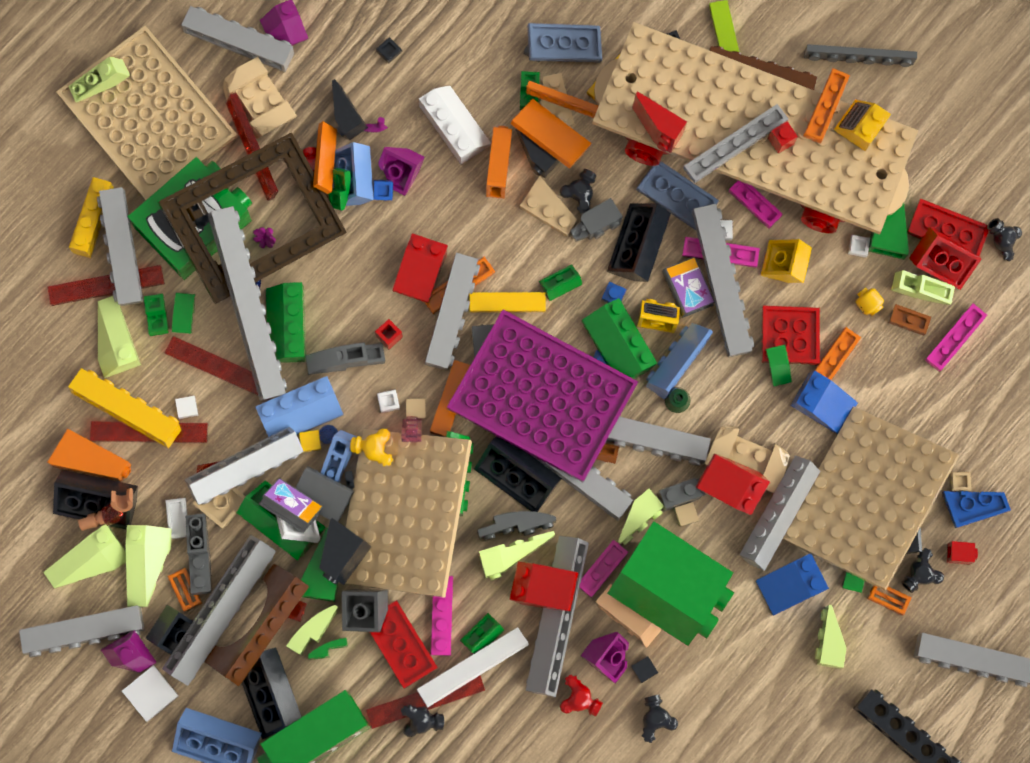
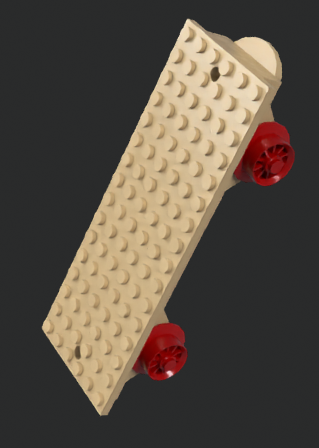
M633 22L619 58L609 62L596 79L594 93L599 107L592 124L624 136L628 140L624 150L626 155L639 163L649 166H658L662 156L667 154L692 161L778 104L788 117V123L798 136L795 144L778 154L768 140V134L714 171L799 203L804 209L801 222L815 231L832 234L837 231L840 222H848L880 234L886 217L895 213L907 197L909 181L905 166L919 130L888 119L870 146L864 151L834 131L836 125L851 106V104L839 100L820 144L803 135L821 93L644 25ZM637 91L687 121L683 136L671 153L668 151L664 152L657 147L632 109Z

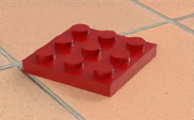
M763 306L762 363H768L765 349L785 345L789 364L819 365L820 308Z

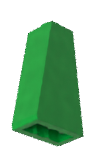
M904 203L895 213L886 217L880 234L871 232L868 252L902 260L908 256L909 246Z
M326 528L301 578V581L309 586L302 597L335 602L338 584L336 585L323 576L324 571L320 569L328 528Z

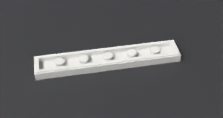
M517 627L417 689V692L426 706L429 707L529 645L528 641Z

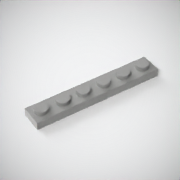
M776 104L684 165L683 169L691 180L696 183L770 134L771 130L788 121V117L779 105Z

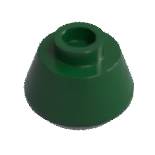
M675 387L670 390L664 401L666 407L671 412L682 413L690 406L691 399L685 389Z

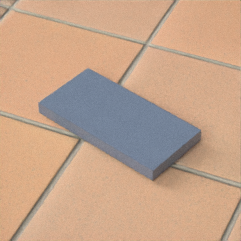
M528 23L529 60L602 62L600 26Z
M661 161L658 166H652L636 189L694 230H696L692 215L693 209L719 203L718 199Z

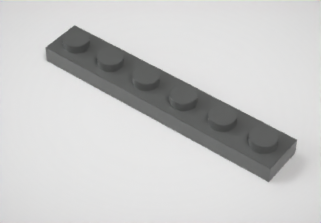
M807 44L804 50V58H808L811 61L823 59L829 62H864V64L869 65L882 63L885 66L899 64L902 67H909L914 65L917 60V52Z

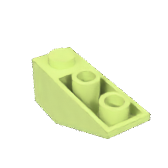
M109 56L68 87L75 102H79L118 85L128 78L130 74L122 59Z
M650 489L634 500L617 543L619 545L621 543L626 545L634 538L632 536L634 532L638 530L640 533L648 526L647 521L651 518L656 520L663 513L661 510L664 505Z
M827 605L821 612L820 619L823 621V626L818 631L820 646L816 648L815 659H817V665L841 669L844 668L846 645L832 605Z

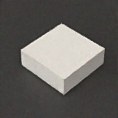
M851 235L848 254L866 258L868 256L870 238Z
M396 390L377 393L381 413L400 409Z
M195 396L175 399L179 419L198 416Z

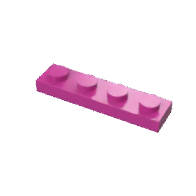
M685 237L683 257H695L696 259L704 260L698 238ZM726 243L731 249V256H729L731 263L757 268L760 248Z
M973 303L925 361L940 372L988 315Z
M453 576L448 578L445 598L433 596L431 655L451 656Z

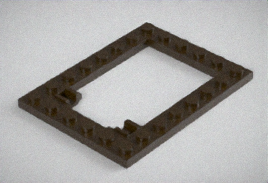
M292 132L158 201L161 210L214 304L230 297L222 264L218 265L216 260H213L195 228L196 224L194 221L208 214L202 203L205 199L282 159L286 163L320 226L250 263V267H253L255 271V283L347 233L325 192L313 187L314 172ZM196 205L198 210L193 212L191 207Z

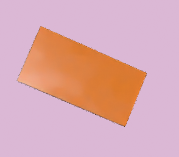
M534 99L510 123L569 169L592 144Z

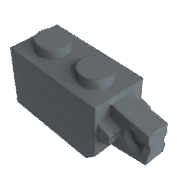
M610 198L583 213L580 224L574 227L570 234L575 242L585 238L589 240L592 238L598 239L605 234L606 230H614L619 227L623 216Z
M693 478L659 490L657 496L664 505L663 512L694 502L706 495L705 492L696 487L700 478Z

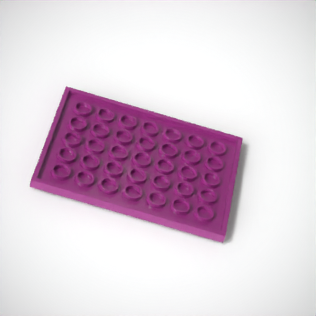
M502 310L447 405V409L571 477L584 482L636 388L638 381L515 315Z

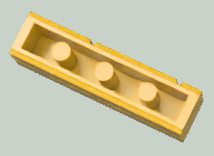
M95 177L92 178L69 245L72 253L91 258L99 235L98 231H100L102 226L100 215H103V211L98 206L97 196H100L99 191L114 189L111 182Z

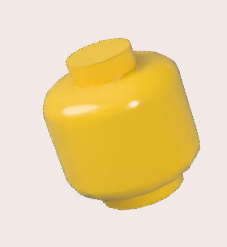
M864 288L857 294L859 298L856 299L855 303L864 315L870 314L873 316L883 308L884 299L875 288L869 290Z

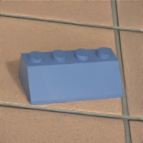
M694 323L689 328L685 326L679 334L681 336L678 342L674 341L668 350L671 351L667 357L663 355L657 364L660 367L656 372L652 370L646 378L649 381L646 387L662 399H665L708 342L713 331Z
M327 376L255 406L268 437L288 427L292 428L296 435H299L301 432H306L344 415Z
M185 708L177 723L172 752L204 763H253L261 733Z

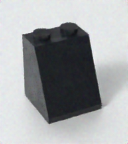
M333 518L329 522L320 569L324 571L323 576L336 585L338 582L345 585L372 546Z

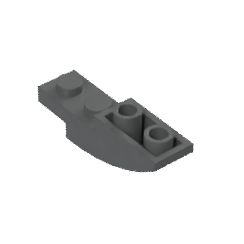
M364 342L344 345L305 356L308 375L346 371L350 367L385 364L386 361L382 343L365 345Z
M532 511L504 513L493 516L495 524L478 529L477 533L479 539H484L485 541L496 538L495 535L503 533V535L514 532V528H517L519 535L524 534V536L534 534L535 529L542 527L543 530L554 527L553 523H556V517Z
M205 513L186 515L191 595L212 593V573Z

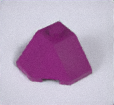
M287 0L275 5L260 19L265 33L272 35L277 40H285L291 46L308 39L293 0Z
M384 147L378 165L383 170L387 180H393V190L405 196L416 179L425 157L408 148Z
M135 630L101 649V652L113 667L140 673L156 664V660Z
M613 632L593 639L580 656L616 684L627 669L628 661L625 659V654L629 648V642L618 632Z

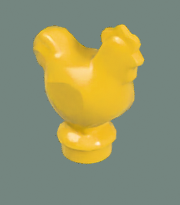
M380 429L377 433L368 435L364 440L360 436L352 437L350 443L351 452L360 454L363 451L367 459L376 461L383 466H389L393 462L392 455L384 452L385 444L390 439V432L387 429Z

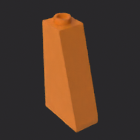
M506 126L493 128L486 197L505 199L512 129Z
M69 429L66 430L47 462L55 468L121 482L131 472V464L128 461Z

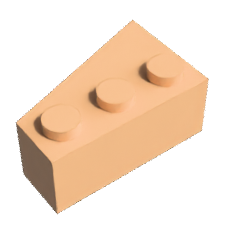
M610 584L597 599L596 604L616 623L626 628L630 635H635L640 639L642 645L647 648L660 633L661 628L607 594L612 587Z

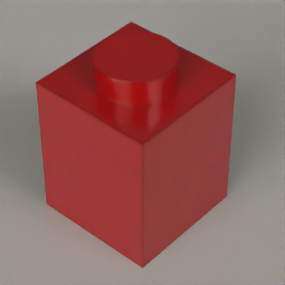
M788 121L771 130L768 136V140L778 154L794 145L798 138Z
M390 319L375 331L376 338L388 350L403 338L402 331Z
M951 541L947 544V563L970 565L975 563V560L978 558V549L975 548V543Z

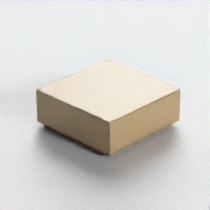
M406 399V419H426L425 399Z
M950 472L951 492L971 491L970 472Z
M693 502L674 508L680 527L699 521Z

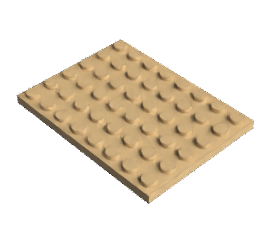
M146 26L142 27L56 91L62 101L145 201L195 157L204 163L238 137L237 133ZM109 56L123 60L130 74L128 78L112 88L82 101L75 102L68 87L70 84Z
M853 406L819 467L820 473L782 540L886 591L955 465L959 454Z
M363 429L362 439L364 440L368 435L377 433L378 430ZM390 432V439L386 442L384 450L386 454H391L393 462L389 466H383L376 461L367 459L364 452L361 451L357 462L354 479L355 488H353L354 493L350 500L346 528L372 547L345 584L445 598L472 444L471 440Z

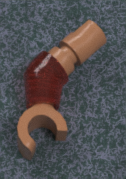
M127 489L126 495L118 496L116 491H111V503L103 508L102 511L97 512V514H88L86 518L79 519L80 529L85 531L106 524L110 526L117 523L121 519L123 512L129 511L133 506V489Z

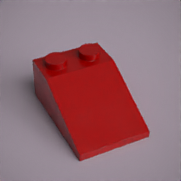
M637 91L632 109L657 147L664 152L668 151L671 153L683 136L687 121Z
M929 227L909 257L912 263L919 269L955 286L959 290H961L982 260L973 252Z
M412 233L392 291L429 303L447 256L448 245Z
M714 453L696 487L731 507L752 515L770 481L761 472Z
M518 561L509 600L527 606L570 612L578 573Z

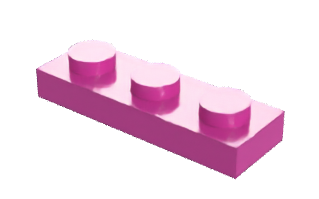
M738 180L728 191L768 229L783 215L752 185Z
M613 540L582 577L579 588L592 598L628 554V551Z

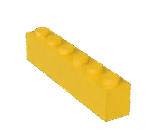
M81 368L68 386L73 395L168 449L181 431L179 421L170 415L168 417L163 415V412L155 406L152 408L147 406L146 402L139 397H136V399L131 397L127 390L123 388L117 389L111 381L107 379L101 380L92 370L86 371Z

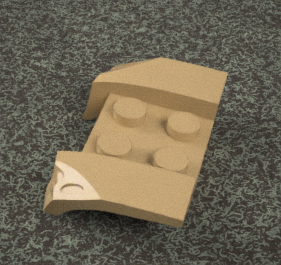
M258 57L237 67L224 79L223 83L226 100L229 101L236 95L252 121L249 123L247 132L256 139L297 117L288 101H284L268 77V71Z
M722 426L713 442L705 464H709L714 453L761 472L770 481L766 490L774 493L786 472L790 457L789 453L776 443H774L773 449L769 450L738 437L737 435L740 430L738 427Z

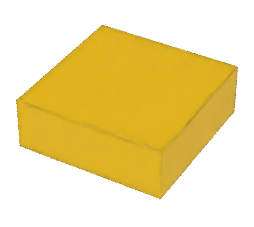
M319 430L299 433L304 452L321 450Z

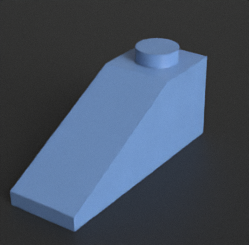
M343 430L334 435L321 470L322 474L340 482L353 453L350 450L351 439L357 436Z

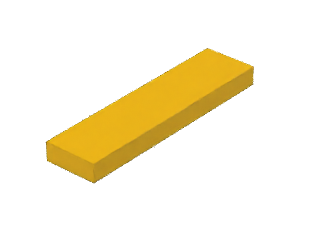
M473 292L470 294V313L501 312L502 310L507 312H546L545 292Z

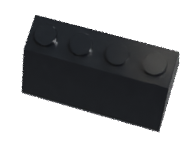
M630 203L607 272L632 281L648 282L671 213L658 203Z
M498 436L489 443L474 467L475 471L532 512H538L562 479L530 454Z
M61 470L54 482L53 514L83 519L88 514H97V512L105 510L109 517L108 526L127 530V525H131L134 515L138 486ZM132 488V508L126 512H119L113 509L111 506V491H116V495L123 496L126 495L127 489Z
M277 648L265 650L242 681L262 740L275 735L302 718Z

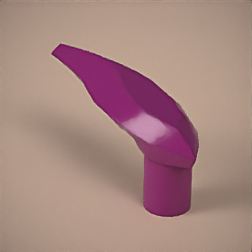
M379 117L376 124H366L368 128L364 131L377 133L384 131L388 127L384 125L385 119Z

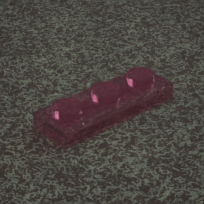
M408 416L406 419H403L401 441L421 442L422 419H418L417 416Z

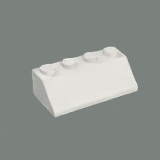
M451 86L435 88L419 98V107L460 164L465 163L491 146V142Z

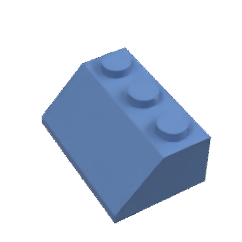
M352 142L336 149L334 169L349 170L351 174L350 191L346 206L362 205L374 200L370 146Z

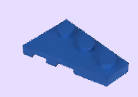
M942 492L955 529L1011 511L1004 492Z

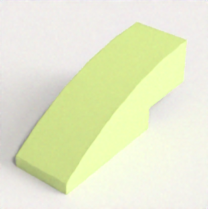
M902 270L895 273L891 290L910 297L950 305L955 286L925 275L917 276Z
M333 605L312 617L294 634L286 647L302 655L311 639L319 643L339 608Z

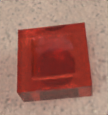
M299 601L287 618L301 622L307 603Z

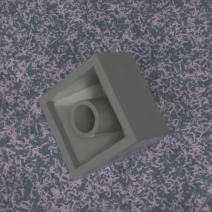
M349 589L342 591V631L380 632L388 611V590Z

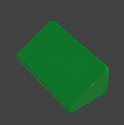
M571 264L540 280L539 283L549 301H552L581 286L582 280Z
M487 613L460 641L472 654H475L497 639L504 632V629Z

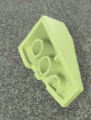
M113 296L98 301V362L104 378L141 365L121 307L118 305V302L114 301Z
M105 524L86 537L43 573L54 588L62 587L118 569L126 563V549L112 529Z
M127 525L126 579L128 607L137 605L148 607L158 576L163 570L166 556L169 555L171 550V528Z
M554 531L530 537L526 542L524 540L514 541L509 544V547H505L502 544L479 551V559L485 578H490V580L501 578V574L515 566L518 561H522L554 538Z

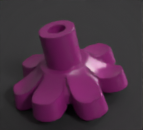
M260 227L253 231V234L256 235L253 240L260 242L259 247L265 248L267 245L268 248H273L276 239L272 236L273 230L268 227L265 230L263 227Z

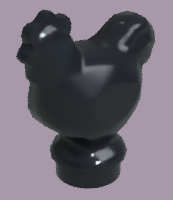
M583 169L579 174L581 179L574 180L569 185H564L560 189L561 197L573 198L579 202L577 210L580 214L590 210V201L593 197V189L590 184H593L597 177L594 172L588 169Z
M995 218L989 222L987 229L990 234L994 235V245L1001 251L1004 260L1010 262L1014 259L1013 246L1016 240L1021 238L1022 230L1016 226H1005L1002 220Z
M924 548L922 552H919L920 554L917 555V559L910 566L911 577L905 576V579L901 581L902 585L910 593L918 590V584H940L944 580V574L934 570L929 564V559L933 556L930 549Z
M660 694L646 697V703L644 704L649 707V710L643 716L644 728L642 737L645 742L652 743L653 740H656L654 735L657 729L676 730L678 721L675 717H671L667 710L660 707V704L663 702Z
M411 704L405 705L401 709L402 716L410 718V721L403 729V733L407 737L426 733L431 728L434 731L443 730V714L436 712L432 715L426 707H416Z

